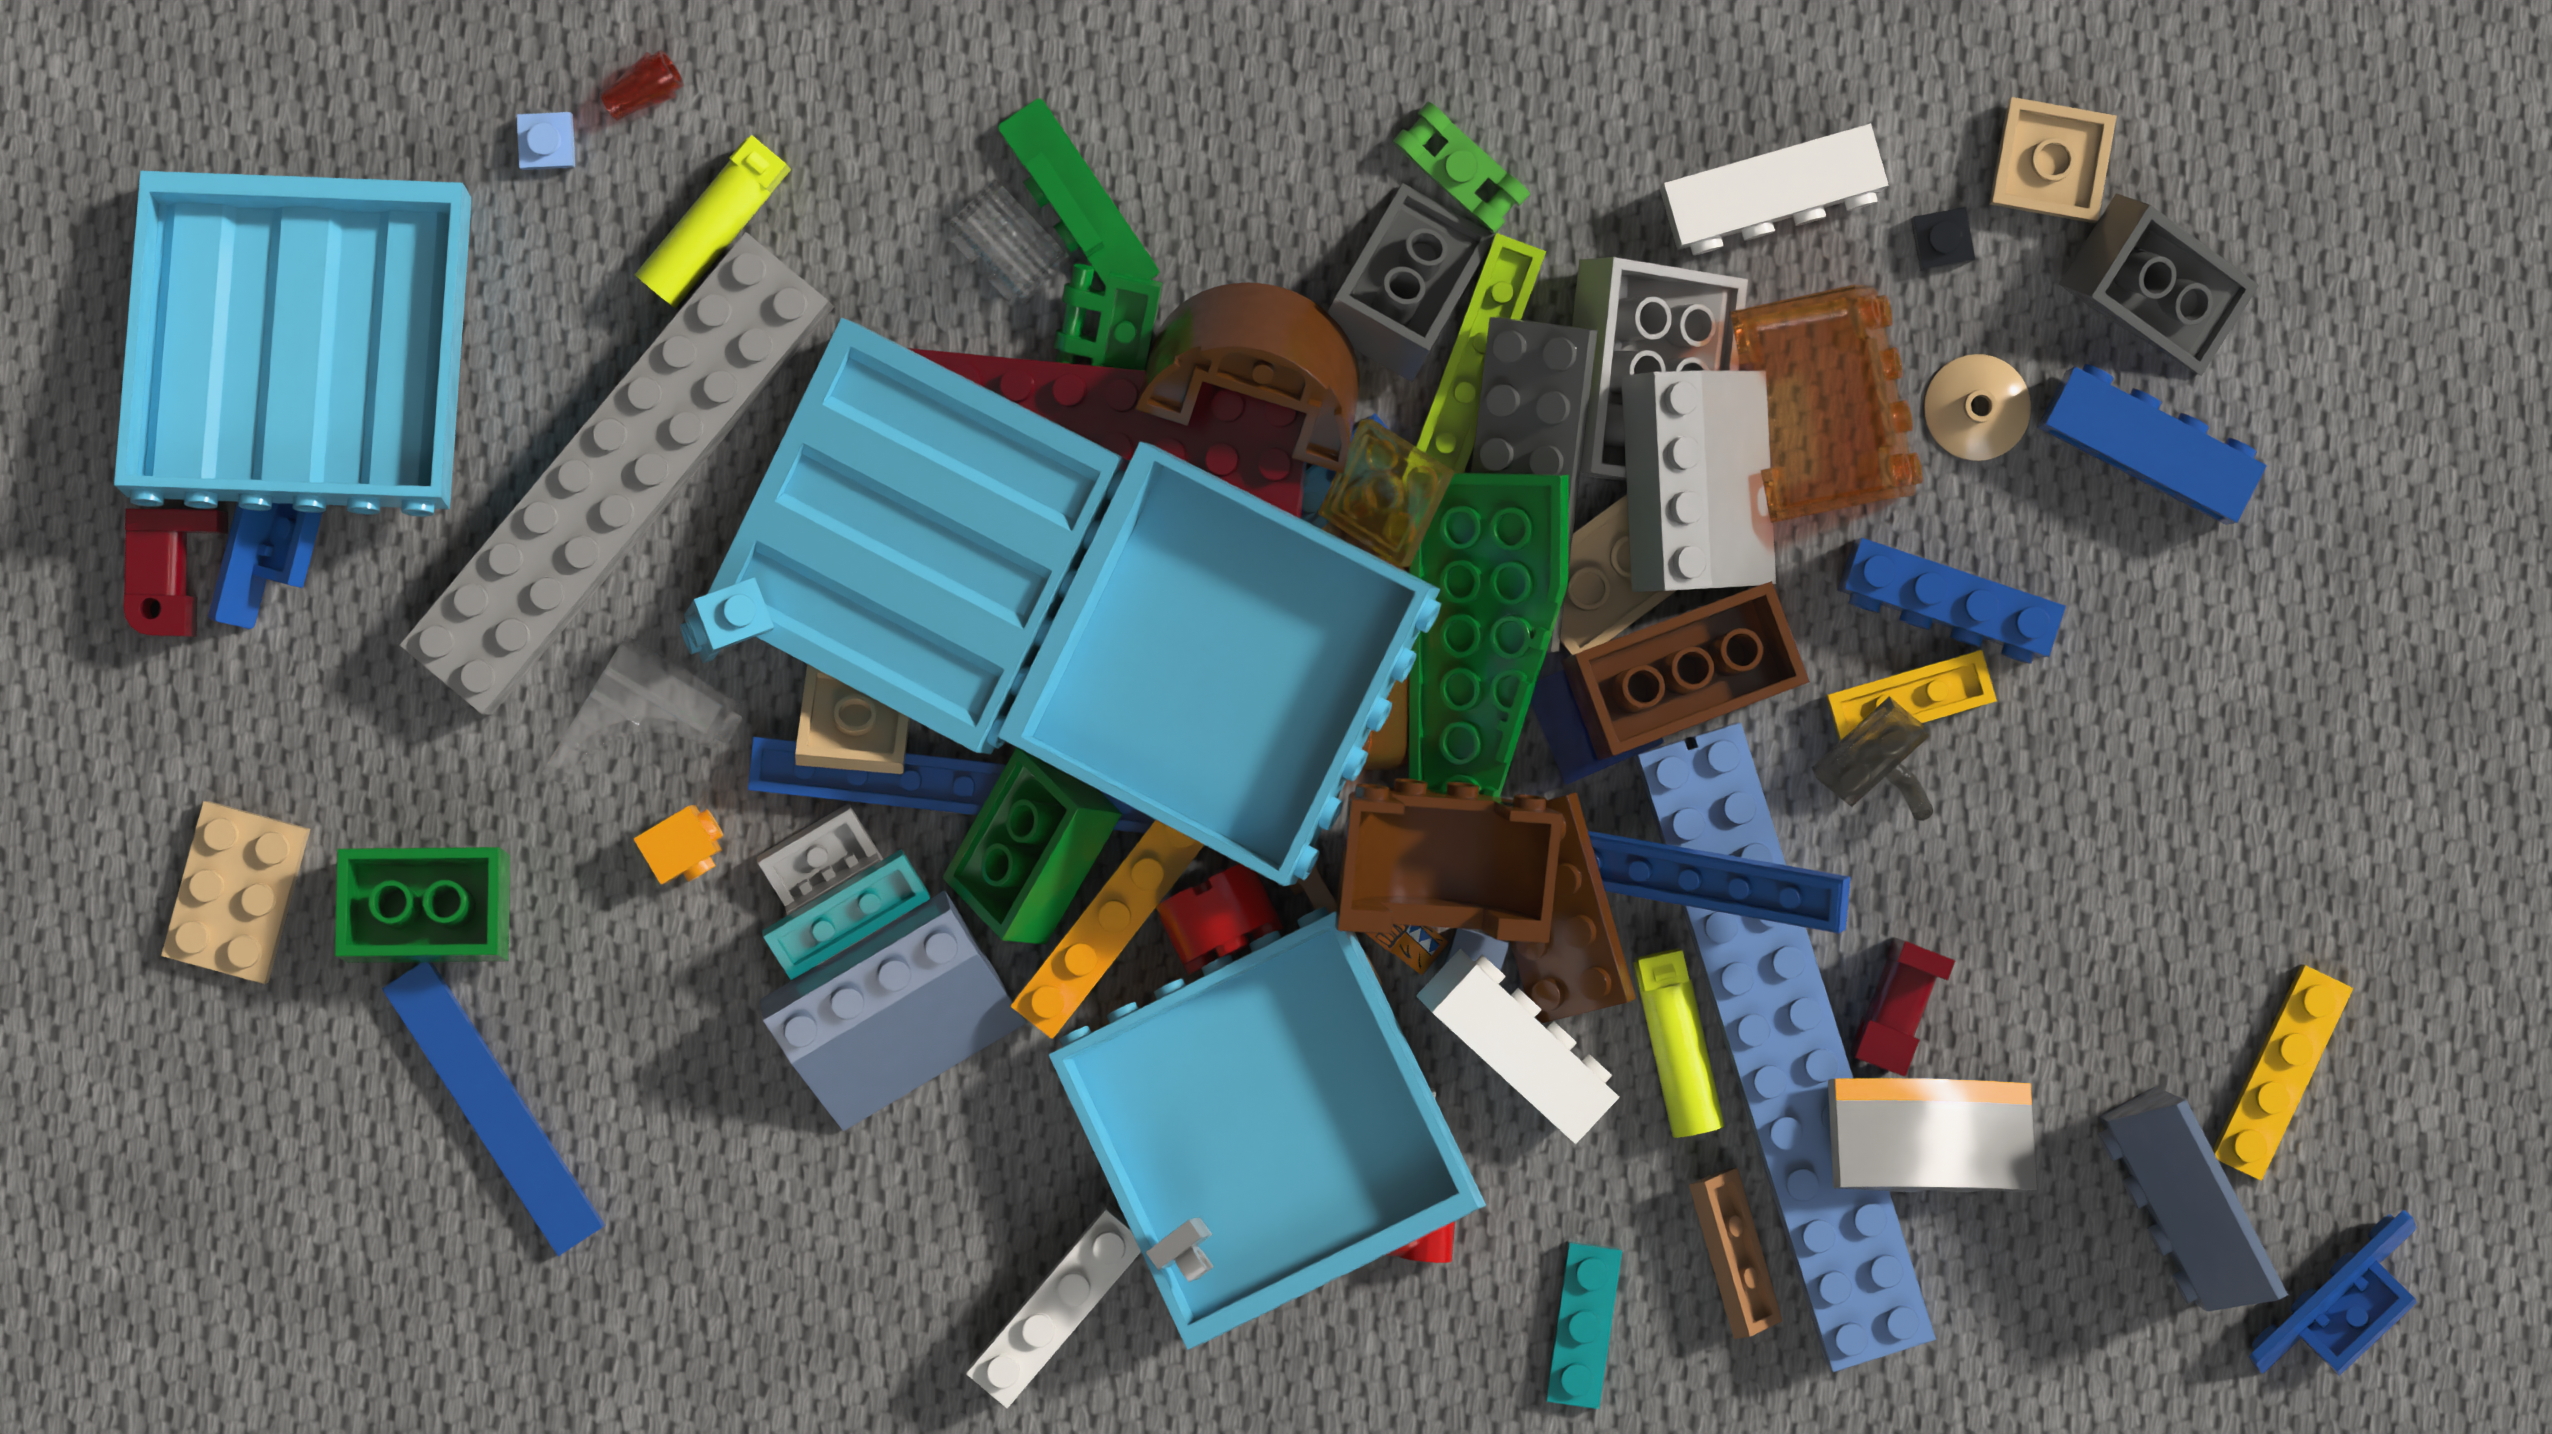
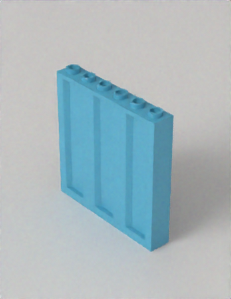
M140 171L114 486L126 497H129L131 503L150 507L162 506L164 499H182L185 505L194 508L210 509L216 508L218 501L239 502L238 506L241 508L257 511L272 509V503L293 504V509L311 513L326 511V505L347 506V511L365 515L380 513V507L401 508V513L419 517L434 515V509H450L471 216V196L465 185L459 182Z
M841 317L708 594L755 577L774 625L772 631L756 636L757 638L974 752L992 754L995 747L999 748L1005 742L997 736L1127 470L1130 460L855 322Z

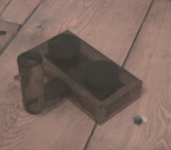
M1890 696L1812 767L1816 778L1851 807L1885 777L1901 791L1916 820H1926L1933 814V807L1918 777L1901 764L1908 755L1929 737V734L1920 721Z

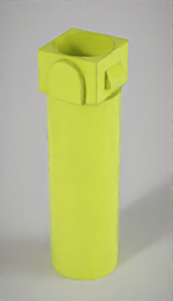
M752 135L746 138L733 152L726 166L634 274L675 309L791 171L784 161Z
M1676 948L1636 957L1635 962H1633L1638 990L1640 991L1672 1136L1674 1138L1693 1136L1724 1127V1119L1692 979H1689L1683 950Z

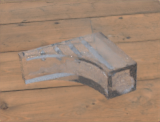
M626 635L542 773L559 784H568L576 771L601 749L618 740L645 733H665L681 736L707 748H715L718 741L727 744L743 719L742 716L736 713L742 702L634 636Z

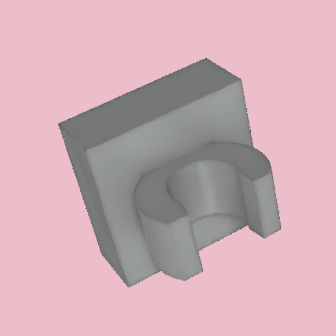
M1200 1217L1189 1219L1146 1251V1254L1158 1270L1168 1268L1176 1263L1185 1278L1191 1282L1192 1280L1199 1279L1213 1268L1208 1257L1198 1247V1245L1213 1234Z

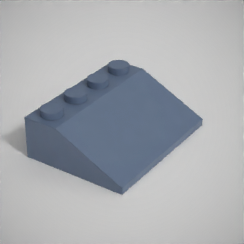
M945 890L760 999L764 1023L792 1066L843 1131L1027 1023L1022 1015L1010 1007L1014 1002L1012 996Z
M2154 1087L2098 1116L2105 1128L2098 1133V1137L2110 1159L2115 1161L2120 1158L2130 1177L2122 1180L2123 1185L2136 1208L2139 1209L2145 1206L2154 1225L2147 1228L2148 1233L2162 1256L2169 1253L2172 1256L2179 1272L2172 1275V1278L2187 1304L2195 1300L2197 1306L2208 1312L2276 1301L2288 1295L2186 1099Z

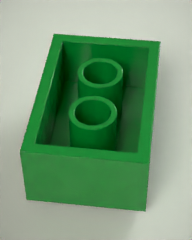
M500 847L337 849L335 957L347 963L509 961L510 855Z

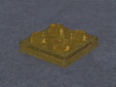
M1362 419L1350 443L1344 474L1336 473L1318 514L1397 566H1410L1455 471L1373 419Z

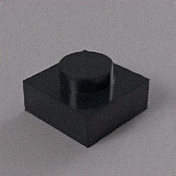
M1966 207L1911 218L1920 271L1975 260Z

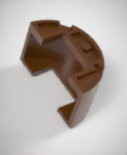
M1242 282L1221 285L1202 291L1190 297L1170 313L1162 323L1152 343L1135 410L1188 426L1202 381L1304 412L1305 416L1293 448L1292 458L1344 474L1359 396L1360 373L1354 349L1341 326L1322 307L1310 299L1282 287L1263 283Z
M1405 778L1395 779L1394 788L1376 784H1356L1355 791L1349 793L1347 801L1335 928L1338 931L1391 934L1392 924L1480 929L1496 940L1549 943L1563 813L1547 808V798L1542 796L1515 794L1512 800L1478 794L1479 786L1471 783L1447 782L1446 791L1427 789V782Z

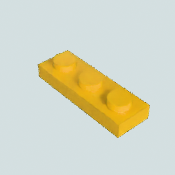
M1982 650L1825 695L1840 746H1846L1997 701Z

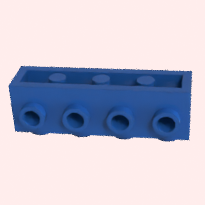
M2085 364L2082 370L2077 367L2066 370L2037 428L2225 525L2238 523L2267 466L2254 459L2257 453L2255 449L2233 438H2227L2226 442L2223 443L2207 435L2209 426L2187 414L2180 413L2177 419L2159 410L2162 402L2148 393L2133 388L2131 393L2128 394L2112 386L2111 383L2114 377L2095 366Z
M1858 538L1853 541L1837 591L1849 594L1848 604L1879 613L1882 605L1900 611L1899 621L1926 630H1930L1933 622L1951 628L1950 638L1977 647H1981L1984 639L2002 645L2001 655L2028 664H2032L2034 656L2038 658L2050 656L2066 608L2065 605L1865 538Z

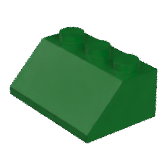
M1016 747L942 878L1001 940L1046 945L1122 813L1097 788Z

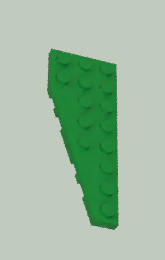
M1410 473V574L1439 588L1440 591L1435 601L1441 603L1439 613L1432 627L1427 633L1420 630L1411 648V651L1416 653V659L1409 672V779L1427 782V789L1446 791L1447 782H1463L1478 785V794L1494 797H1500L1568 586L1569 475Z

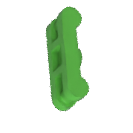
M1428 101L1417 113L1420 117L1408 132L1402 129L1392 140L1393 144L1487 230L1495 234L1505 223L1503 216L1514 204L1521 206L1531 195L1530 192L1456 127L1440 109ZM1437 133L1447 144L1434 157L1425 149L1424 145ZM1488 179L1499 190L1486 203L1475 193Z

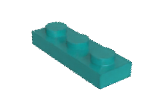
M900 849L762 930V934L789 979L793 980L928 901L930 896L903 850Z
M1568 1241L1545 1398L1546 1402L1600 1409L1622 1257L1621 1248Z

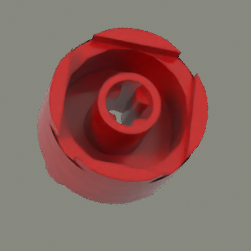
M1238 864L1208 878V881L1193 888L1191 886L1156 906L1162 924L1187 975H1191L1201 970L1205 965L1215 961L1216 959L1213 955L1215 952L1221 958L1226 955L1233 956L1249 948L1251 941L1248 936L1251 934L1257 940L1269 933L1284 929L1258 873L1243 864Z

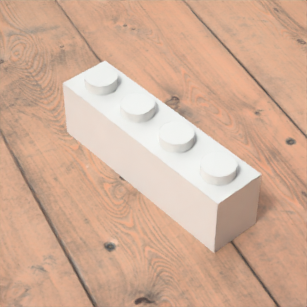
M1870 123L1666 182L1660 188L1677 250L1691 247L1692 254L1699 255L1723 247L1722 237L1742 232L1744 241L1775 232L1773 223L1793 217L1795 226L1825 218L1824 208L1844 202L1846 210L1851 211L1878 202L1876 193L1883 191L1889 185Z
M1459 949L1416 996L1448 1028L1570 1140L1577 1144L1619 1099V1096L1606 1084L1612 1075L1590 1054L1582 1061L1570 1050L1577 1042L1555 1021L1545 1028L1535 1018L1542 1009L1519 988L1511 995L1504 990L1499 983L1506 976L1483 954L1474 962L1464 951Z
M1108 1203L969 1366L966 1374L1004 1407L1008 1408L1140 1254L1141 1250L1126 1218Z

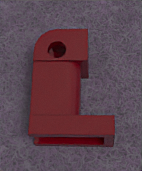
M125 508V589L123 607L125 619L131 628L141 634L168 637H197L198 597L186 596L187 533L228 534V512L219 510ZM158 601L161 605V612L155 618L152 607Z
M1893 937L1885 956L1888 959L1865 1017L1862 1016L1853 1038L1850 1054L1855 1058L1906 1077L1920 1039L1914 1036L1936 979L1939 977L1948 981L1956 960Z

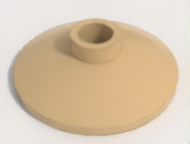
M1973 354L1957 358L1937 372L1930 382L1925 395L1924 414L1931 435L1944 450L1965 460L1982 461L1993 459L2006 453L2019 442L2030 420L2031 401L2024 380L2012 366L1993 356ZM1977 396L1984 397L1989 402V412L1985 416H1978L1971 409V402Z

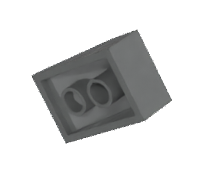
M1402 183L1337 293L1328 314L1341 326L1354 350L1413 382L1493 241L1495 234Z
M2117 193L2059 283L2060 286L2095 311L2200 376L2205 372L2259 287L2257 283L2150 204Z

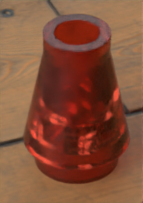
M659 50L653 55L646 52L610 88L602 92L600 96L611 116L619 121L629 114L676 98L675 91L682 88L684 83L678 69L664 51Z

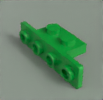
M1035 99L999 124L998 129L1030 175L1029 178L1023 181L1024 186L1040 209L1049 203L1061 220L1053 228L1070 253L1080 248L1105 286L1111 271L1153 280L1159 275L1158 267L1043 99Z

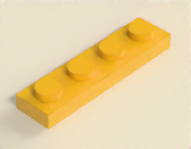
M2301 964L2213 1148L2218 1161L2262 1181L2354 988Z

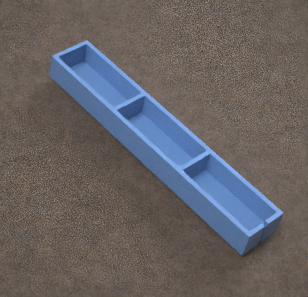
M1735 722L1690 736L1692 747H1696L1687 750L1685 740H1678L1633 754L1661 844L1786 865L1741 722ZM1681 905L1825 1363L1833 1372L1936 1340L1890 1192L1833 1188L1828 1080L1851 1079L1853 1075L1806 928Z

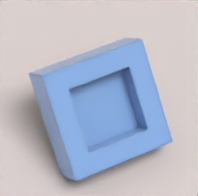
M571 112L517 114L519 168L521 170L575 168L573 114Z

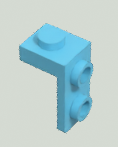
M755 577L694 599L684 614L686 623L680 624L682 637L689 653L692 655L698 652L703 664L714 660L723 648L774 629Z

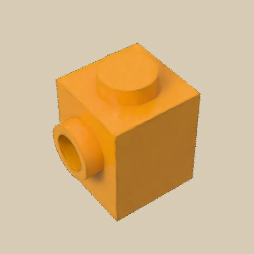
M689 805L635 837L634 841L662 885L669 883L682 874L690 882L714 868L716 865L711 857L722 851L716 840L723 837V833L708 809L700 813L696 805Z

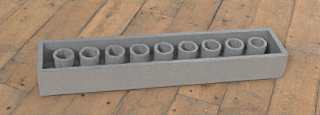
M745 232L422 617L400 646L481 714L493 715L834 306Z

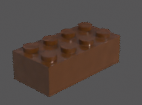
M1772 581L1561 660L1598 761L1810 682Z

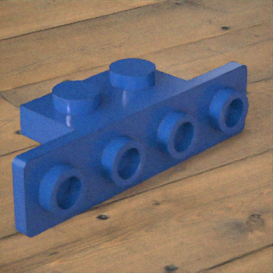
M237 502L208 614L209 619L252 629L256 623L267 579L303 588L323 512L298 511L293 509V504L272 503V509L248 510L239 507V502Z
M2403 1210L2395 1218L2389 1214L2381 1219L2370 1231L2368 1237L2371 1241L2357 1254L2349 1251L2343 1255L2331 1268L2329 1274L2332 1278L2318 1291L2314 1288L2308 1289L2293 1303L2290 1310L2294 1314L2279 1328L2273 1324L2261 1332L2252 1343L2254 1351L2249 1356L2254 1367L2261 1374L2265 1373L2300 1339L2338 1376L2350 1367L2417 1303L2415 1297L2380 1264L2416 1230L2417 1227L2413 1217L2406 1210Z

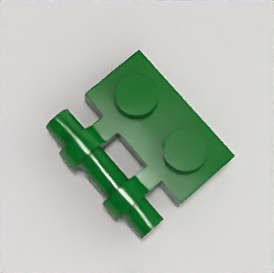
M1074 264L1071 281L1064 284L1062 302L1066 303L1062 329H1057L1055 333L1053 347L1058 350L1056 362L1077 364L1078 355L1093 358L1091 366L1145 371L1150 354L1163 282L1111 271L1108 275L1106 290L1100 291L1091 287L1094 268L1089 265ZM1087 309L1101 312L1097 338L1083 333Z

